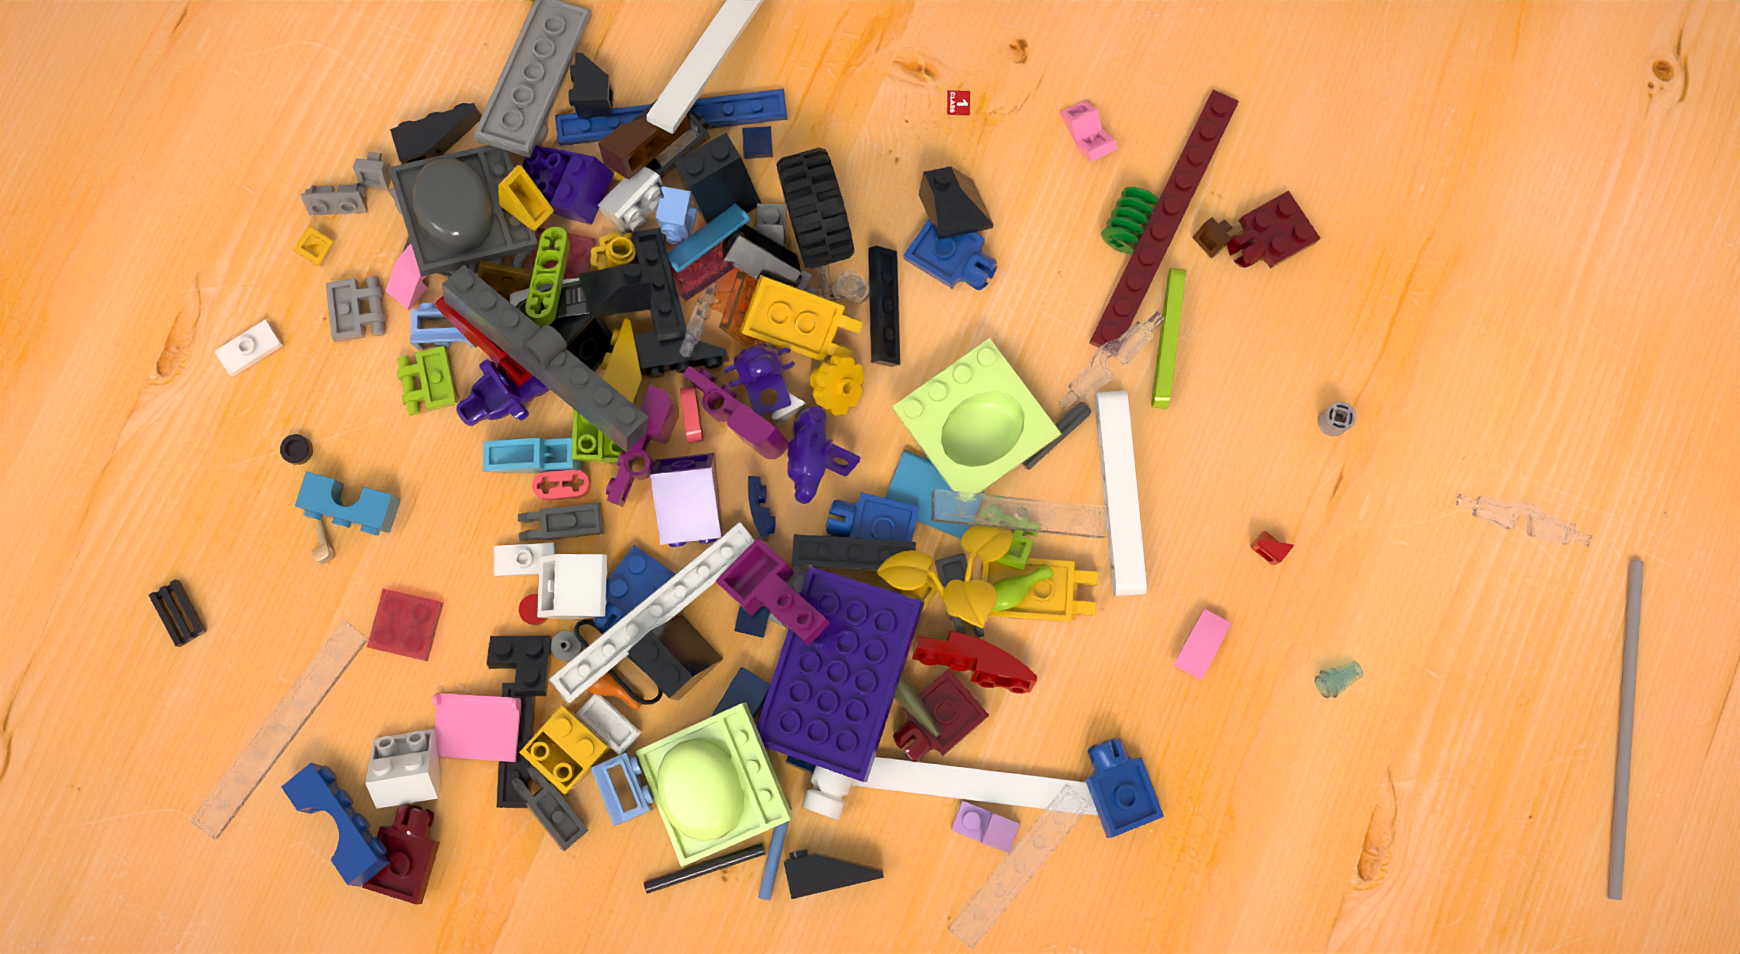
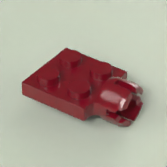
M1287 191L1243 215L1238 220L1243 230L1232 235V239L1227 244V250L1230 256L1243 250V255L1233 261L1239 267L1247 268L1258 261H1264L1271 269L1314 245L1321 238L1291 193Z
M948 669L919 694L941 734L935 737L902 708L908 719L906 723L894 732L893 739L899 749L905 747L913 739L915 740L904 750L905 756L913 762L919 761L931 750H936L943 757L989 717V714Z
M400 805L397 809L394 823L390 827H379L377 838L385 845L387 849L385 855L390 863L363 884L362 888L416 905L423 903L440 843L433 840L430 836L434 820L433 811L427 808L422 810V807L416 805Z

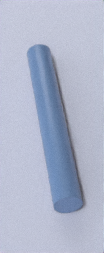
M789 821L774 828L758 898L771 900Z

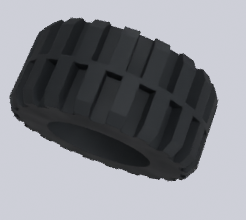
M818 147L782 157L776 163L792 228L805 267L814 269L849 259L855 252L851 229L840 187L827 150Z

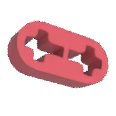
M696 387L680 388L687 442L703 441Z
M581 470L543 472L534 478L532 488L539 498L547 501L578 499L585 497L591 490V480ZM575 477L584 482V485L579 486V491L577 492L571 486L565 487V483H573ZM546 479L552 484H559V487L550 488L548 494L540 489V485H544Z

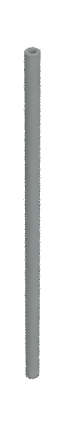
M1638 560L1630 561L1608 890V898L1622 900L1644 563Z

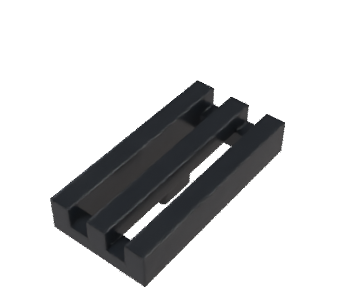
M174 579L168 586L164 585L159 588V591L148 594L176 647H181L207 632L179 580ZM172 591L176 593L195 631L191 632L184 616L171 595ZM162 597H164V599H165V601H166V603H167L169 609L171 610V612H172V614H173V616H174V618H175L177 624L179 625V627H180V629H181V631H182V633H183V635H184L183 638H182V636H181V634H180V632H179V630H178V628H177L175 622L173 621V619H172V617H171V615H170V613H169L167 607L165 606V604H164V602H163V600H162Z

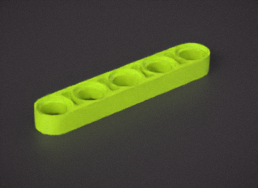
M1170 268L1168 272L1152 393V408L1167 410L1170 403L1186 279L1185 269Z

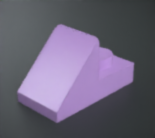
M962 800L951 830L1009 853L1020 823Z

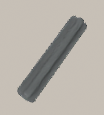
M1079 402L1055 424L1061 432V436L1023 462V467L1029 470L1091 414L1090 408L1084 402Z

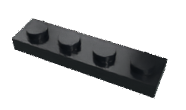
M655 228L631 232V240L635 246L637 263L645 264L651 280V310L649 311L657 341L687 336V328L661 229Z
M876 245L868 248L871 363L894 367L900 365L897 251Z
M793 534L791 565L878 570L891 556L903 551H916V542Z
M502 683V697L520 698L521 712L516 762L499 761L496 808H528L524 803L525 800L513 787L511 781L516 777L519 778L531 792V778L526 769L532 764L519 752L533 738L535 696H515L514 683Z

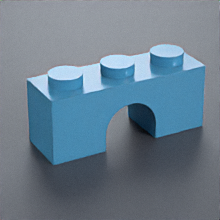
M310 472L305 473L295 503V507L305 510L303 516L322 520L324 515L333 518V524L350 528L351 523L361 525L360 531L376 536L379 535L380 531L390 533L401 500L400 498L392 494L363 487L359 500L351 506L344 507L341 501L343 483Z

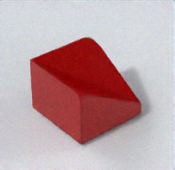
M1266 531L1261 532L1251 545V549L1271 565L1282 562L1294 547L1292 544L1279 542Z

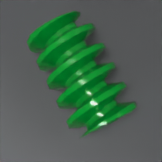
M1138 187L1124 188L1121 192V198L1116 202V208L1111 212V218L1106 222V228L1101 232L1102 239L1113 249L1121 253L1131 254L1133 248L1128 244L1136 245L1138 243V238L1133 234L1141 235L1143 233V228L1138 224L1146 225L1148 223V218L1145 215L1153 213V208L1150 205H1156L1158 198L1151 192Z

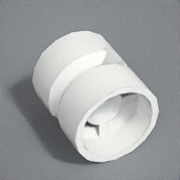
M816 766L811 779L814 787L807 790L802 807L840 820L845 805L842 797L849 793L853 778Z

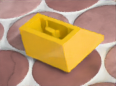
M562 705L519 753L565 795L592 771L591 767L598 765L612 748L575 715V711L569 706Z

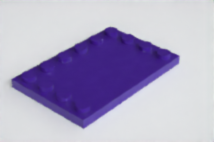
M809 566L800 596L821 613L830 624L809 646L788 629L757 723V730L766 748L858 781L867 782L925 602Z

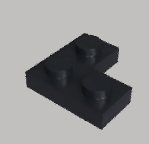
M490 636L486 664L489 669H516L515 696H547L552 638L551 636Z

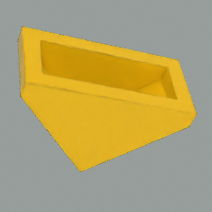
M517 165L498 185L499 205L531 230H536L554 211L521 165Z

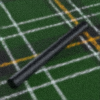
M763 843L645 881V891L649 894L766 855Z

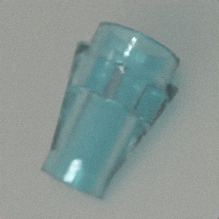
M1352 661L1348 664L1320 670L1319 675L1315 676V684L1323 697L1336 698L1355 681L1362 678L1364 674L1361 666L1356 661Z

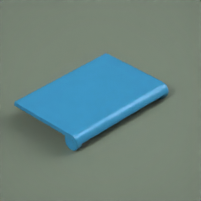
M736 203L668 252L669 262L676 272L680 273L751 219Z
M904 450L885 498L919 506L917 521L962 539L963 534L971 526L984 491L962 505L929 459Z

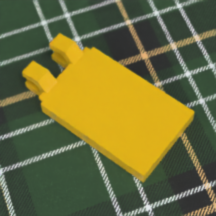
M760 275L739 331L750 337L782 348H789L793 352L824 362L828 354L831 356H851L853 350L845 345L834 342V337L838 327L859 334L863 322L844 314L845 306L840 303Z
M1028 558L1024 570L996 561H983L982 581L991 585L1005 578L1020 577L1032 573L1043 564L1050 566L1054 573L1051 578L1044 579L1033 585L1019 604L1006 610L991 611L988 617L1071 623V620H1076V615L1096 616L1097 602L1077 601L1078 585L1098 586L1099 572L1079 570V566L1075 565V561Z

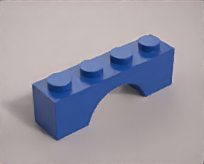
M309 763L282 785L281 788L297 811L309 814L326 811L334 818L339 831V841L331 862L347 885L361 887L390 863L385 855L387 849L378 838H373L368 830L370 824L362 814L355 812L351 806L353 804L351 796L337 786L335 783L337 779L335 773L327 765L321 766Z

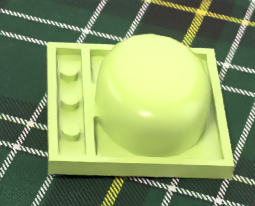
M990 338L892 406L894 413L962 505L969 502L1061 436V432Z
M746 702L636 751L681 867L794 819Z

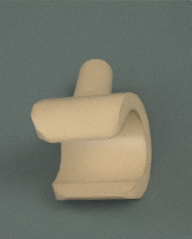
M317 521L315 524L320 546L311 552L314 559L323 565L334 558L335 552L326 539L323 521Z

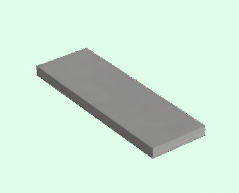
M534 0L474 132L473 137L475 141L530 158L592 17L591 10L559 0Z

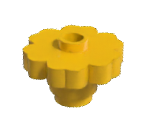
M611 232L600 237L599 246L591 249V270L596 271L615 266L637 264L636 250L631 240V233H626L621 237L618 233Z
M833 355L829 364L823 363L820 367L816 368L810 377V385L814 389L813 396L816 405L824 408L825 413L834 416L846 415L849 407H856L863 394V389L860 386L865 379L862 365L855 363L852 357Z

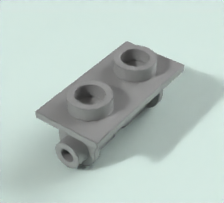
M359 183L339 185L338 192H334L333 185H312L310 189H305V193L300 194L309 215L367 213V208L362 199L366 198L365 186H360Z

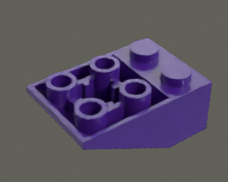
M535 145L530 158L525 157L522 164L523 169L553 208V214L572 221L593 224L599 210L598 204L603 200L614 176L612 170L595 156Z

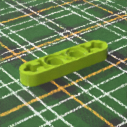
M550 227L540 237L525 307L528 318L539 327L545 324L550 325L557 313L570 249L567 233L561 227ZM555 243L556 250L552 249L551 244ZM548 261L558 262L553 268L547 269L543 267ZM544 284L553 285L552 289L547 292L538 291ZM541 303H543L545 310L541 311Z

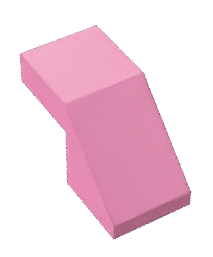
M1084 100L1060 112L1061 118L1078 150L1091 162L1117 150L1115 139L1102 129L1098 111L1089 102Z
M411 244L396 260L385 291L408 310L413 307L428 289L422 282L426 276L421 277Z

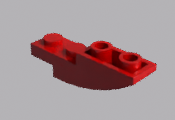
M444 295L434 303V306L475 348L479 346L519 388L533 377L530 372L446 304Z
M950 631L946 641L918 636L913 649V660H918L920 663L928 666L937 664L949 666L955 671L971 670L970 682L978 683L984 688L1000 687L1008 689L1015 694H1024L1026 692L1030 693L1037 682V675L1014 656L997 646L966 634Z

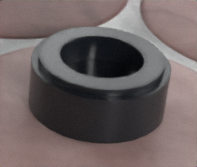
M299 434L287 436L280 445L282 458L293 465L306 463L313 453L312 443L306 437Z

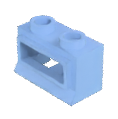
M661 186L664 198L659 199L656 219L661 232L665 235V241L673 245H679L693 235L697 209L690 208L691 191Z
M422 303L419 305V309H411L410 343L417 349H424V343H436L439 347L445 346L447 348L451 347V342H466L470 347H474L456 327L422 329L423 319H447L434 306V303Z
M624 753L591 767L614 826L653 810L651 803L654 802V798L649 786H643L639 774H642L643 771L636 756L631 757L630 753ZM619 764L623 767L638 807L627 812L623 809L608 771L609 768Z

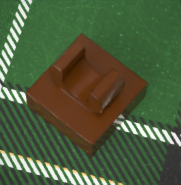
M1211 217L1192 238L1212 259L1232 239L1227 232L1233 227L1225 219L1218 224Z

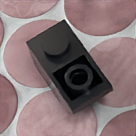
M577 52L575 54V65L570 66L571 81L574 82L573 89H569L568 94L570 106L575 107L578 118L613 117L614 91L609 75L582 52Z

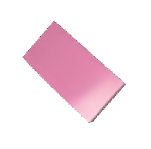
M1204 608L1179 653L1174 666L1201 680L1222 643L1231 622Z

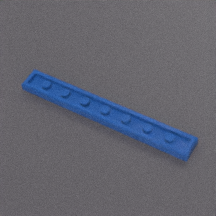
M784 89L700 98L690 108L695 117L700 114L711 127L709 129L787 120ZM651 104L613 108V117L578 118L577 113L555 115L557 142L559 146L599 142L618 126L631 122Z

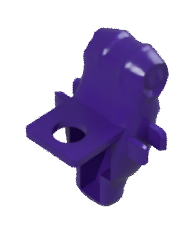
M765 343L741 350L740 354L734 357V365H730L724 370L725 373L737 370L739 380L730 381L728 385L733 387L743 384L746 386L753 410L760 416L791 405L782 374L784 370L792 368L795 362L792 361L783 365L780 355L790 353L791 349L789 348L777 350L774 345H767ZM771 388L778 393V400L774 405L768 406L762 403L760 395L763 390Z
M486 359L479 365L484 375L472 386L470 395L459 402L456 406V411L460 419L467 426H474L486 419H502L510 414L515 419L522 421L529 416V412L524 405L531 402L535 397L544 395L550 389L535 376L519 388L493 361Z
M807 407L795 419L793 424L794 438L788 445L787 457L789 461L787 463V474L795 484L794 497L796 501L807 504L816 495L818 485L826 468L846 477L857 466L861 458L833 444V439H827L826 413L822 407ZM833 458H842L846 460L848 464H838L833 460Z

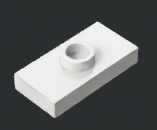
M264 320L217 349L215 353L227 373L231 377H235L284 345L270 323Z
M539 543L494 546V576L539 575L540 556L555 555L556 544Z
M593 694L575 714L619 755L624 754L642 734L632 722L602 695Z

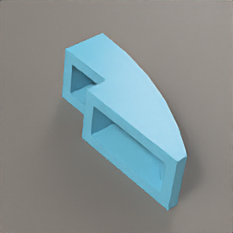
M527 438L483 441L484 472L543 473L581 470V461L571 459L572 438L549 440Z

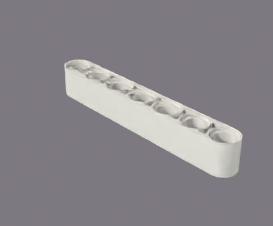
M1126 390L1096 392L1095 412L1113 593L1115 597L1143 595L1147 591L1128 394Z

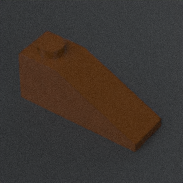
M686 114L673 134L648 122L647 116L618 126L598 143L604 165L629 180L690 129L688 116Z

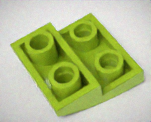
M573 409L571 459L617 464L623 449Z

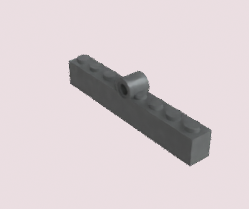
M465 265L442 283L446 304L626 453L647 433L648 416L566 349L567 345L564 338L553 327L545 324L540 328Z

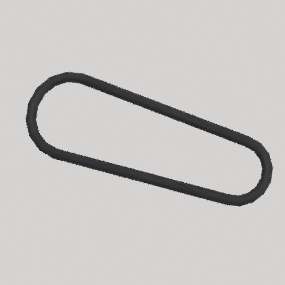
M581 620L574 628L575 636L585 648L589 644L579 634V627L581 625L589 624L603 634L595 625V622L591 620ZM628 654L627 657H628L633 663H635L643 672H645V671L636 663V661ZM612 669L608 671L628 695L638 703L645 705L654 704L661 699L663 691L659 687L656 698L644 700L636 696Z

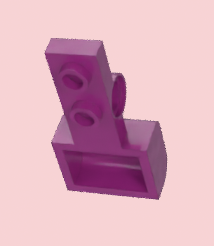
M689 366L683 373V376L693 386L704 393L702 397L704 410L718 422L727 421L728 427L745 444L766 459H776L786 451L789 445L788 440L775 426L744 403L737 401L735 398L738 395L725 384L721 388L713 383L716 378L703 368L698 372ZM724 400L723 406L718 410H714V405L718 401Z
M649 385L640 410L648 416L647 433L627 453L622 450L617 461V466L620 467L617 476L610 479L606 488L607 501L620 507H624L634 479L644 480L650 477L654 465L653 459L646 453L650 440L661 444L668 443L679 417V409L664 390ZM639 457L645 458V468L640 472H634L632 470L633 461Z
M759 538L716 580L717 584L750 616H753L764 605L786 628L790 629L808 646L830 624L821 613L786 583L794 574V571Z

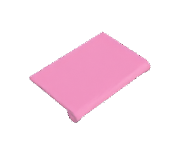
M434 694L433 704L437 706L434 729L438 757L516 762L521 712L520 698Z

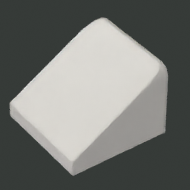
M789 394L791 405L773 412L771 415L773 424L778 426L798 415L807 408L806 403Z

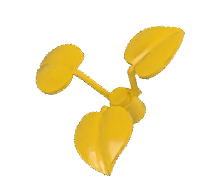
M981 524L969 528L963 534L961 540L963 549L971 553L968 558L964 582L952 580L946 587H943L936 573L930 570L933 565L932 558L926 553L912 550L903 551L888 558L879 567L877 575L882 577L891 586L902 590L917 589L927 582L928 577H930L938 588L939 596L943 597V603L949 615L959 617L972 625L983 628L990 612L995 606L997 593L995 588L985 581H970L973 563L977 556L985 562H992L1003 557L1011 547L1013 533L1011 529L992 524Z

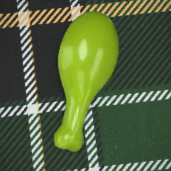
M1043 564L1032 573L1020 577L1005 578L993 584L992 586L997 593V600L992 611L1006 610L1019 604L1033 585L1044 579L1051 578L1054 574L1053 570L1047 564Z

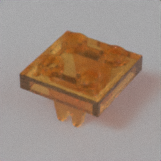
M737 271L731 291L714 292L713 296L719 299V302L711 303L710 308L723 314L719 328L749 348L758 345L759 339L742 334L739 330L758 281L745 272Z

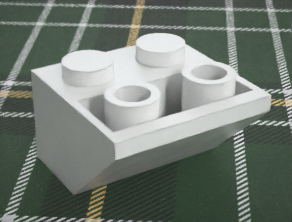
M646 167L642 168L629 180L624 178L598 204L601 213L624 234L639 231L644 226L647 216L652 211H657L659 199L664 198L661 186H663L661 178L656 172Z
M555 554L540 556L537 617L571 620L605 616L607 603V555Z
M435 729L374 738L365 783L376 809L438 798L441 771L437 754Z

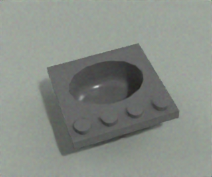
M487 145L388 167L421 277L459 268L463 265L468 266L480 263V260L489 261L538 249L534 230H531L499 205L498 185L514 169L508 151Z

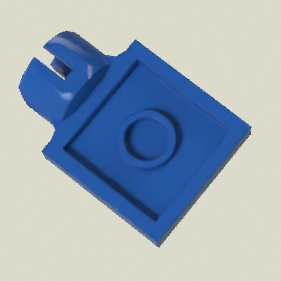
M929 219L903 255L904 260L951 289L957 283L965 282L976 290H982L988 285L986 279H992L997 269L996 259L987 255L981 249L985 243V238L973 232L938 240Z
M861 492L860 498L856 503L842 500H834L832 502L829 514L844 517L845 521L828 518L826 532L830 535L846 538L911 542L920 507Z
M634 545L606 581L607 603L605 616L594 617L595 625L605 633L672 578L675 573Z
M1121 738L1107 740L1088 749L1094 770L1090 777L1085 778L1107 838H1113L1164 817L1142 757L1131 759Z

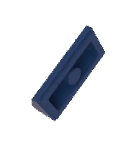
M741 667L711 717L746 702L754 719L766 699L770 683Z

